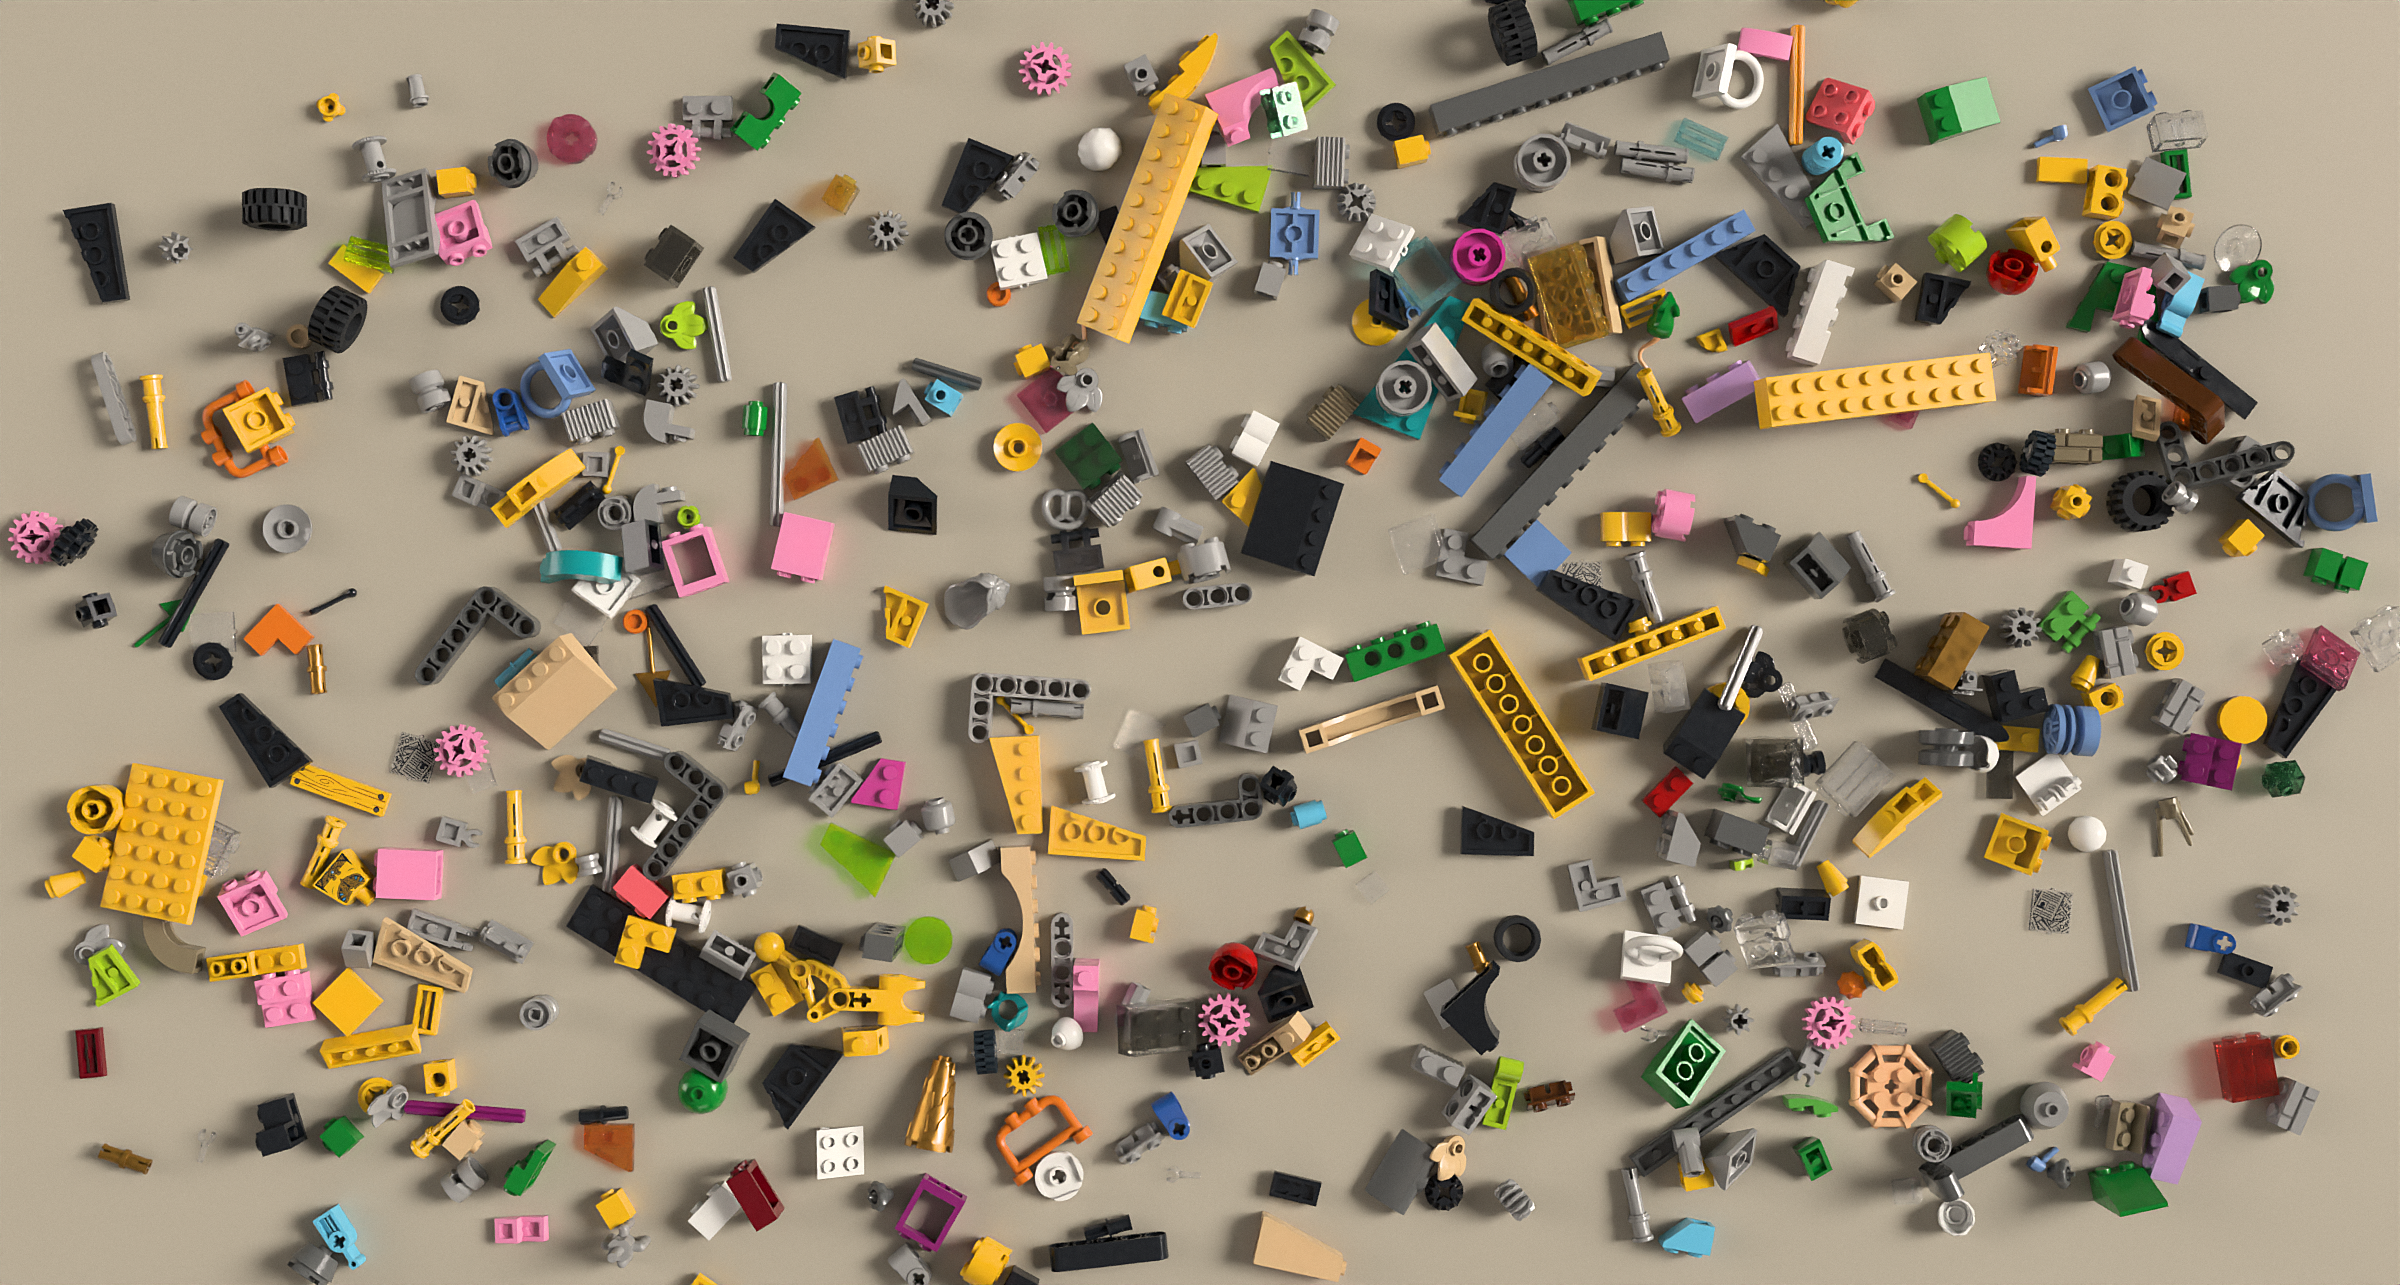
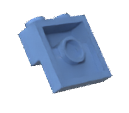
M2134 66L2088 88L2107 132L2155 111L2154 106L2158 103L2153 92L2147 93L2144 84L2148 81L2142 69L2137 71Z

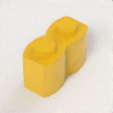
M1651 512L1600 513V542H1606L1607 547H1619L1621 542H1630L1631 547H1643L1645 542L1651 541Z
M1864 938L1850 947L1854 961L1863 967L1865 978L1872 986L1885 992L1898 983V976L1895 970L1885 962V956L1877 944Z

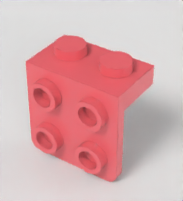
M1826 78L1807 111L1805 119L1809 123L1839 132L1844 142L1854 145L1856 139L1863 133L1865 121L1868 116L1872 115L1875 109V101L1867 89L1832 78Z

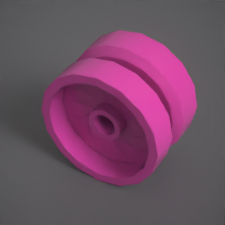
M1472 229L1463 233L1453 245L1449 255V266L1453 275L1461 283L1469 286H1482L1491 282L1502 270L1506 260L1505 247L1495 233L1486 229ZM1475 255L1480 256L1478 262L1474 260Z

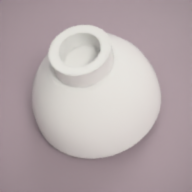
M1069 1017L1060 1018L1052 1028L1051 1042L1057 1048L1074 1050L1081 1046L1083 1042L1082 1029L1074 1019Z

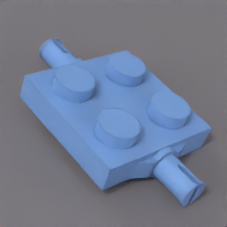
M1291 192V206L1284 209L1271 208L1269 258H1282L1289 261L1288 275L1291 276L1293 274V266L1294 276L1298 275V261L1304 259L1318 260L1320 210H1309L1300 207L1301 192L1296 193V201L1295 192Z

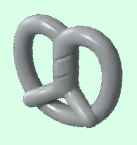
M1051 489L1044 495L1042 500L1043 516L1048 524L1056 529H1076L1088 517L1090 509L1085 503L1089 498L1085 492L1078 489H1072L1067 492L1062 489ZM1053 496H1060L1061 514L1053 518L1049 510V502ZM1074 496L1079 497L1083 504L1082 512L1078 519L1070 514L1071 497ZM1066 519L1070 523H1062L1061 521Z

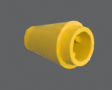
M2086 655L2085 659L2070 677L2072 680L2070 685L2079 691L2089 692L2090 688L2094 687L2100 659L2092 655Z
M1829 860L1816 866L1826 892H1830L1832 897L1849 888L1846 883L1848 880Z
M82 870L52 875L50 879L45 880V887L51 898H61L82 884H85L86 878Z

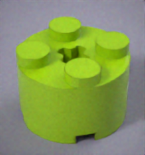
M1954 214L1931 233L1927 239L1936 250L1934 253L1935 258L1942 264L1947 262L1960 273L1987 248V243L1979 230L1974 232L1970 228L1973 224L1970 220L1960 214Z

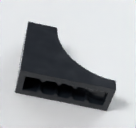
M1494 960L1442 1006L1440 1016L1480 1055H1483L1486 1051H1493L1499 1044L1500 1031L1493 1024L1486 1006L1488 989L1500 972V966Z

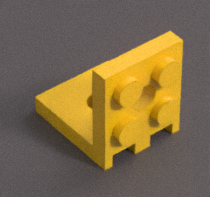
M1123 570L1073 576L1074 586L1077 589L1082 635L1130 629ZM1100 601H1107L1110 604L1108 614L1101 615L1097 612L1096 606Z

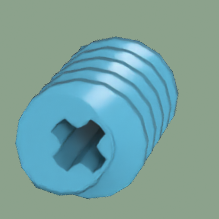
M1823 137L1803 152L1801 157V164L1804 170L1812 175H1822L1832 169L1843 157L1842 144L1833 137Z

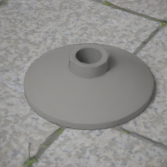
M284 504L273 508L266 515L263 522V535L268 545L274 550L282 553H293L301 550L309 542L312 535V523L308 514L303 509L295 505ZM289 525L294 527V531L291 534L287 531Z

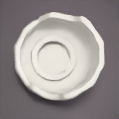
M1974 735V744L1964 747L1966 751L1974 753L1973 766H1967L1973 772L1986 773L1996 766L2000 755L1997 744L1990 738Z
M2085 815L2076 818L2069 825L2068 838L2076 849L2083 852H2093L2103 845L2107 832L2100 820Z
M1960 1198L1952 1202H1943L1938 1208L1937 1218L1939 1225L1943 1231L1953 1236L1966 1235L1975 1223L1973 1208L1968 1202Z

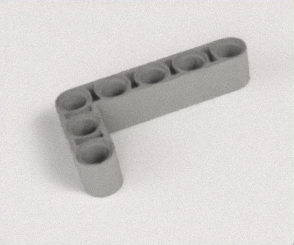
M979 673L973 678L971 684L969 737L975 743H983L991 737L994 696L1084 701L1091 694V686L1082 679ZM980 677H986L990 681V686L985 691L980 690L977 686V681ZM1006 678L1011 679L1014 683V689L1011 692H1005L1001 688V683ZM1034 680L1037 682L1038 691L1035 694H1030L1026 691L1025 685L1027 681ZM1052 682H1059L1062 685L1063 690L1060 695L1055 696L1050 693L1049 687ZM1081 683L1086 686L1087 693L1084 697H1077L1074 694L1073 688L1076 684ZM979 701H984L988 705V711L984 715L976 712L975 706ZM977 725H981L986 729L987 733L983 739H979L974 735V728Z

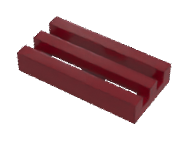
M103 1027L75 1030L79 1078L107 1076ZM84 1035H87L90 1073L87 1071Z

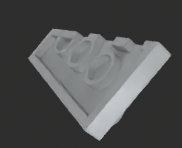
M1776 124L1748 149L1740 159L1804 229L1813 222V218L1804 200L1813 190L1781 129Z

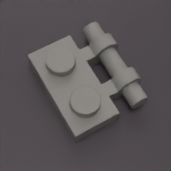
M683 96V121L692 122V128H685V130H692L691 137L698 138V140H701V137L714 138L715 140L732 138L731 128H723V122H733V97ZM702 122H714V128H702Z
M557 216L515 240L528 263L536 259L538 260L540 265L532 269L537 277L545 273L548 275L554 271L553 268L563 262L567 264L572 257L579 253L575 245L568 249L565 248L563 243L570 240L571 237ZM556 248L559 254L547 260L544 254Z
M1678 875L1669 878L1672 884L1670 888L1666 889L1663 881H1659L1639 890L1658 935L1680 927L1679 916L1685 915L1688 923L1697 920L1693 912L1695 910L1693 903L1689 902L1685 893L1687 890L1685 884L1681 883ZM1673 895L1677 896L1680 907L1675 909L1670 900V897Z

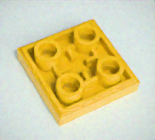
M349 967L313 1004L348 1037L384 1000Z

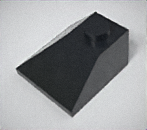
M892 475L888 492V530L937 535L938 496L917 477Z
M1279 965L1273 966L1257 992L1269 1023L1289 1017L1296 1011L1302 1012L1314 1007L1300 966L1296 972Z

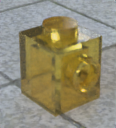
M836 174L824 193L822 201L846 215L860 191L855 185L857 181L846 174L843 177Z

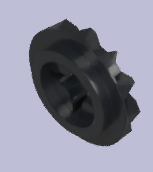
M1391 103L1383 107L1379 112L1377 128L1380 135L1388 141L1406 139L1415 128V116L1408 106L1401 103ZM1393 113H1395L1397 120L1406 121L1399 125L1398 132L1394 125H1386L1393 120Z
M455 286L447 290L442 296L440 303L441 312L449 322L456 325H467L476 319L480 311V300L473 290L465 286ZM461 299H464L463 303L469 306V309H462L458 313L459 309L451 304L460 303Z
M1993 443L1986 446L1978 457V467L1981 474L1991 481L2008 479L2015 472V467L2018 463L2015 452L2009 448V445ZM1995 455L1997 458H2006L2001 463L2002 468L1999 466L1990 467L1996 461Z
M209 641L200 645L195 650L193 665L202 677L209 680H219L227 676L233 668L232 661L234 657L229 653V648H225L220 642L214 643ZM212 654L215 658L222 659L216 666L212 662H205L212 657Z
M1438 1173L1429 1178L1425 1186V1196L1432 1207L1439 1211H1450V1209L1457 1207L1463 1198V1186L1455 1175L1447 1180L1440 1181L1438 1180ZM1438 1184L1443 1188L1450 1187L1448 1191L1450 1199L1444 1195L1439 1197L1441 1192L1437 1186Z

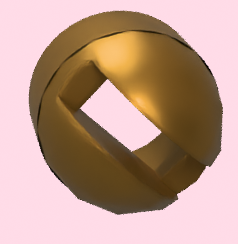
M1306 906L1300 907L1293 916V920L1311 926L1314 920L1313 910H1306Z

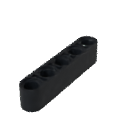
M1163 1231L1113 1236L1112 1238L1104 1237L1090 1241L1061 1242L1048 1246L1052 1272L1160 1261L1169 1257L1166 1232Z

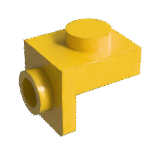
M1470 388L1465 396L1460 398L1458 411H1454L1453 416L1460 417L1459 422L1474 424V420L1482 421L1488 392Z

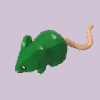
M1670 291L1660 298L1657 304L1652 306L1654 312L1648 319L1647 332L1654 338L1642 345L1638 351V361L1644 368H1648V366L1642 359L1643 350L1653 346L1661 339L1669 338L1673 331L1674 319L1680 316L1679 306Z

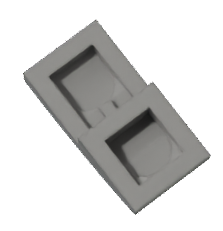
M462 473L452 493V496L493 514L494 512L490 508L507 495L505 491Z

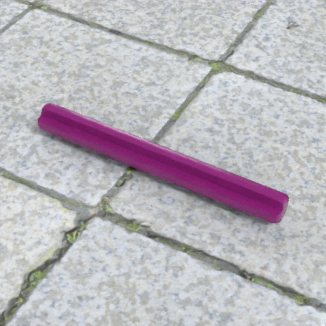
M407 1100L404 1105V1113L445 1117L459 1104ZM474 1105L475 1111L465 1118L523 1123L526 1119V1110Z

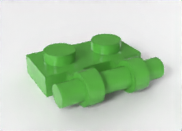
M2068 591L2036 626L2041 627L2042 632L2053 642H2057L2061 637L2066 640L2061 649L2065 653H2069L2073 648H2077L2082 643L2081 639L2088 632H2092L2096 628V624L2101 617L2095 612L2089 618L2085 617L2083 614L2089 606L2073 591ZM2077 621L2081 626L2072 634L2068 629Z

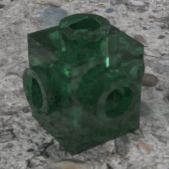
M2296 760L2267 764L2264 775L2261 777L2263 787L2268 790L2272 798L2300 794L2305 780V776Z

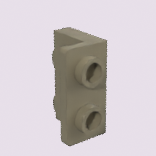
M2112 1100L2105 1148L2143 1154L2150 1107L2132 1101Z

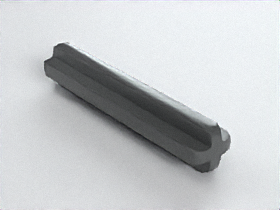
M915 358L912 363L913 371L967 388L979 390L982 384V378L923 359Z

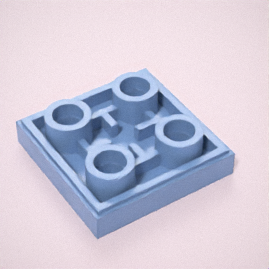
M1536 519L1521 537L1508 548L1504 556L1538 587L1547 571L1550 569L1556 570L1572 552Z

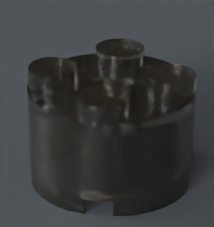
M1871 608L1843 620V623H1846V627L1842 628L1844 640L1851 654L1856 652L1860 657L1856 659L1859 663L1864 664L1892 652L1893 648L1897 647V640L1891 634L1888 626L1890 623L1889 617L1885 611L1879 612Z

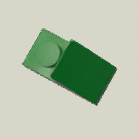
M2132 432L2103 436L2102 461L2146 456L2144 439L2133 437Z
M1812 1136L1792 1147L1801 1160L1806 1174L1811 1181L1833 1170L1819 1138Z

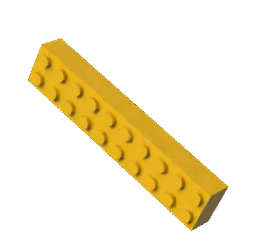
M1165 93L1076 323L1128 344L1130 343L1219 115L1213 110Z
M1990 353L1775 376L1754 381L1760 430L1977 405L1996 401Z

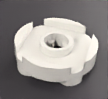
M1068 1151L1048 1153L1037 1164L1035 1183L1038 1190L1044 1196L1056 1201L1072 1198L1082 1185L1084 1175L1082 1165ZM1056 1170L1065 1172L1066 1175L1063 1176L1064 1181L1060 1182L1058 1179H1053Z

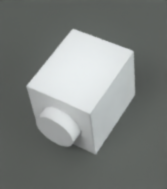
M2126 558L2115 559L2108 582L2130 590L2141 589L2149 566Z

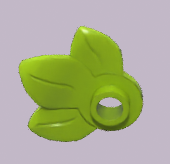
M685 301L675 305L672 314L663 317L660 322V331L665 337L673 339L678 347L691 350L696 349L695 337L703 334L709 326L703 317L694 314L695 302ZM674 322L677 325V329H669L668 323Z

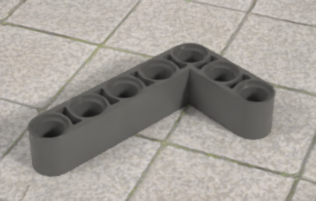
M2171 421L2160 424V436L2156 441L2167 481L2172 483L2175 481L2176 476L2183 475L2188 480V483L2184 486L2186 490L2191 491L2285 467L2291 462L2295 454V448L2290 442L2278 441L2190 464L2180 428ZM2169 430L2174 434V437L2172 439H2165L2162 437L2161 432ZM2284 450L2288 454V458H2278L2275 451ZM2177 453L2180 455L2181 460L2173 462L2169 460L2168 454ZM2250 457H2260L2263 461V464L2258 466L2253 465L2250 461ZM2229 462L2234 463L2238 470L2230 472L2226 470L2225 464ZM2209 469L2213 477L2203 478L2200 475V470Z
M480 587L419 664L415 671V678L422 685L438 684L491 616L521 638L536 637L541 631L540 621L498 588ZM487 591H491L493 594V600L490 604L484 600V595ZM506 606H510L513 610V614L509 619L503 614ZM473 610L478 613V620L475 623H472L469 618ZM527 620L532 624V630L528 634L523 631V623ZM458 629L463 632L461 642H457L454 637ZM443 648L449 654L446 661H442L440 658V652ZM427 668H431L434 673L430 681L425 677Z
M683 751L669 753L664 759L665 769L698 795L644 863L643 874L649 880H658L670 871L728 795V787L723 781ZM674 756H679L682 759L680 769L672 765ZM693 771L700 772L702 776L699 784L694 783L691 779ZM713 785L718 786L721 790V795L718 799L713 798L710 794V789ZM697 805H702L706 809V814L703 818L696 815L695 808ZM682 824L689 825L691 828L690 836L685 837L681 834L680 828ZM668 843L673 844L676 848L674 856L668 855L665 850ZM653 862L658 863L661 867L659 875L651 871V864Z
M2016 1114L1951 1148L1950 1154L1943 1161H1927L1918 1169L1930 1192L1944 1202H1952L1962 1197L1965 1193L1958 1181L1959 1179L2030 1142L2034 1135L2023 1114Z

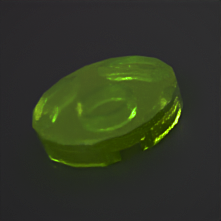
M924 916L916 919L908 927L905 934L906 950L915 961L921 964H935L942 961L949 954L953 945V934L950 927L944 920L935 916Z

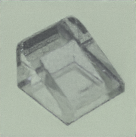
M1909 1177L1891 1181L1894 1204H1919L1923 1200L1920 1177Z

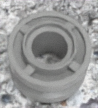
M622 495L604 499L598 507L600 523L609 530L622 529L621 525L634 522L633 501ZM615 506L621 510L620 519L615 518L613 515Z
M1922 1126L1913 1136L1912 1144L1915 1152L1929 1162L1943 1161L1951 1152L1952 1143L1950 1137L1936 1126ZM1935 1138L1936 1145L1928 1149V1142Z

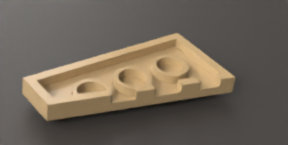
M385 917L382 920L372 962L465 994L470 984L473 968L390 918Z

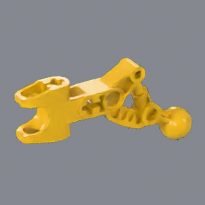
M774 932L762 933L754 942V952H756V956L764 962L777 961L790 971L791 977L797 981L800 993L805 995L809 1007L807 1018L812 1023H817L839 1011L878 1012L877 1024L899 1026L924 1021V1013L907 1009L902 999L903 995L909 990L925 988L926 980L913 978L903 974H880L879 987L850 986L845 976L830 965L814 958L798 959L785 950L783 939ZM811 975L818 977L828 987L826 996L816 1002L813 993L815 987ZM835 993H844L847 1001L842 1004L836 1002L834 999ZM863 993H866L867 998H871L867 1004H863L862 999H855L853 1004H851L852 997L860 998Z

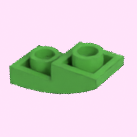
M1803 1094L1782 1095L1783 1104L1792 1111H1803L1808 1106V1111L1819 1118L1830 1117L1831 1113L1838 1112L1836 1105L1819 1097Z

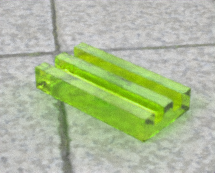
M1052 224L1038 227L1047 276L1071 271L1064 235L1058 230L1065 267L1060 268L1053 233L1054 230L1058 229L1056 225ZM1044 232L1049 233L1055 269L1052 270L1050 268Z
M350 236L344 254V261L394 273L395 269L390 267L388 256L353 247L357 245L389 254L387 245Z

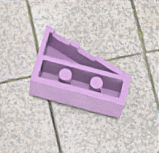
M1739 360L1728 366L1729 371L1720 375L1717 372L1706 379L1708 383L1699 388L1698 384L1685 390L1686 396L1681 399L1695 423L1702 421L1755 391L1754 381L1760 378L1750 360L1744 363Z
M2159 1092L2146 1153L2142 1159V1166L2151 1179L2178 1185L2202 1124L2201 1119L2187 1098Z

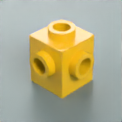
M880 36L867 37V41L858 43L859 68L869 69L870 73H882L885 68L895 66V41L882 39Z
M2077 484L2063 486L2055 492L2053 502L2049 508L2056 511V514L2065 520L2084 517L2089 511V502L2092 497L2086 494V489Z

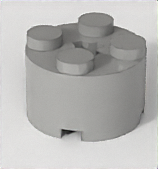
M1218 537L1204 540L1205 544L1195 546V543L1181 546V551L1177 554L1185 584H1189V579H1193L1194 583L1220 577L1219 572L1225 570L1226 574L1231 572L1224 542H1219Z

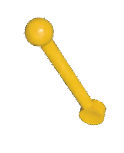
M623 446L615 448L616 456L607 483L602 487L604 494H609L612 491V480L620 457L625 453Z
M1922 473L1918 475L1917 479L1920 483H1926L1949 501L1952 508L1960 506L1958 499L1951 498L1928 480L1927 474Z
M998 696L996 698L997 704L1003 705L1010 713L1011 707L1005 702V697ZM1011 714L1025 728L1026 734L1034 732V727L1030 724L1028 725L1018 714Z

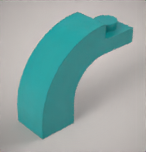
M579 550L547 552L546 558H543L540 565V582L551 584L566 579L589 580L603 584L621 581L623 557Z

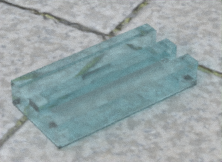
M1684 118L1674 142L1718 161L1729 137ZM1685 126L1695 131H1698L1704 135H1707L1713 139H1716L1720 141V143H1717L1688 129H1685ZM1684 134L1717 150L1713 152L1682 138L1681 135Z

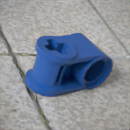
M506 388L496 390L492 399L503 435L507 437L510 433L518 430H529V422L518 393ZM506 393L511 396V403L508 406H504L502 403V396Z
M2190 923L2185 947L2229 954L2235 950L2236 940L2227 932ZM2227 936V940L2231 944L2221 949V945L2217 944V941Z
M1010 928L1001 929L991 945L988 946L978 965L1000 977L1010 959V955L1015 949L1017 943L1016 932ZM1009 936L1010 943L1003 945L1002 938Z
M1172 1091L1151 1103L1155 1114L1173 1139L1183 1140L1188 1136L1190 1132L1189 1120ZM1178 1122L1179 1125H1185L1182 1133L1179 1130L1174 1131L1175 1123Z

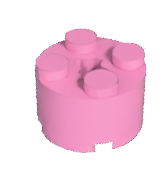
M1670 489L1658 491L1655 498V505H1658L1657 512L1651 516L1652 533L1657 537L1685 542L1686 538L1683 534H1689L1695 508H1690V501L1695 502V495Z

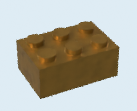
M1950 612L1941 619L1939 623L1941 628L1937 635H1933L1927 644L1929 649L1925 656H1921L1916 662L1914 675L1939 689H1954L1989 629L1988 625L1966 612Z

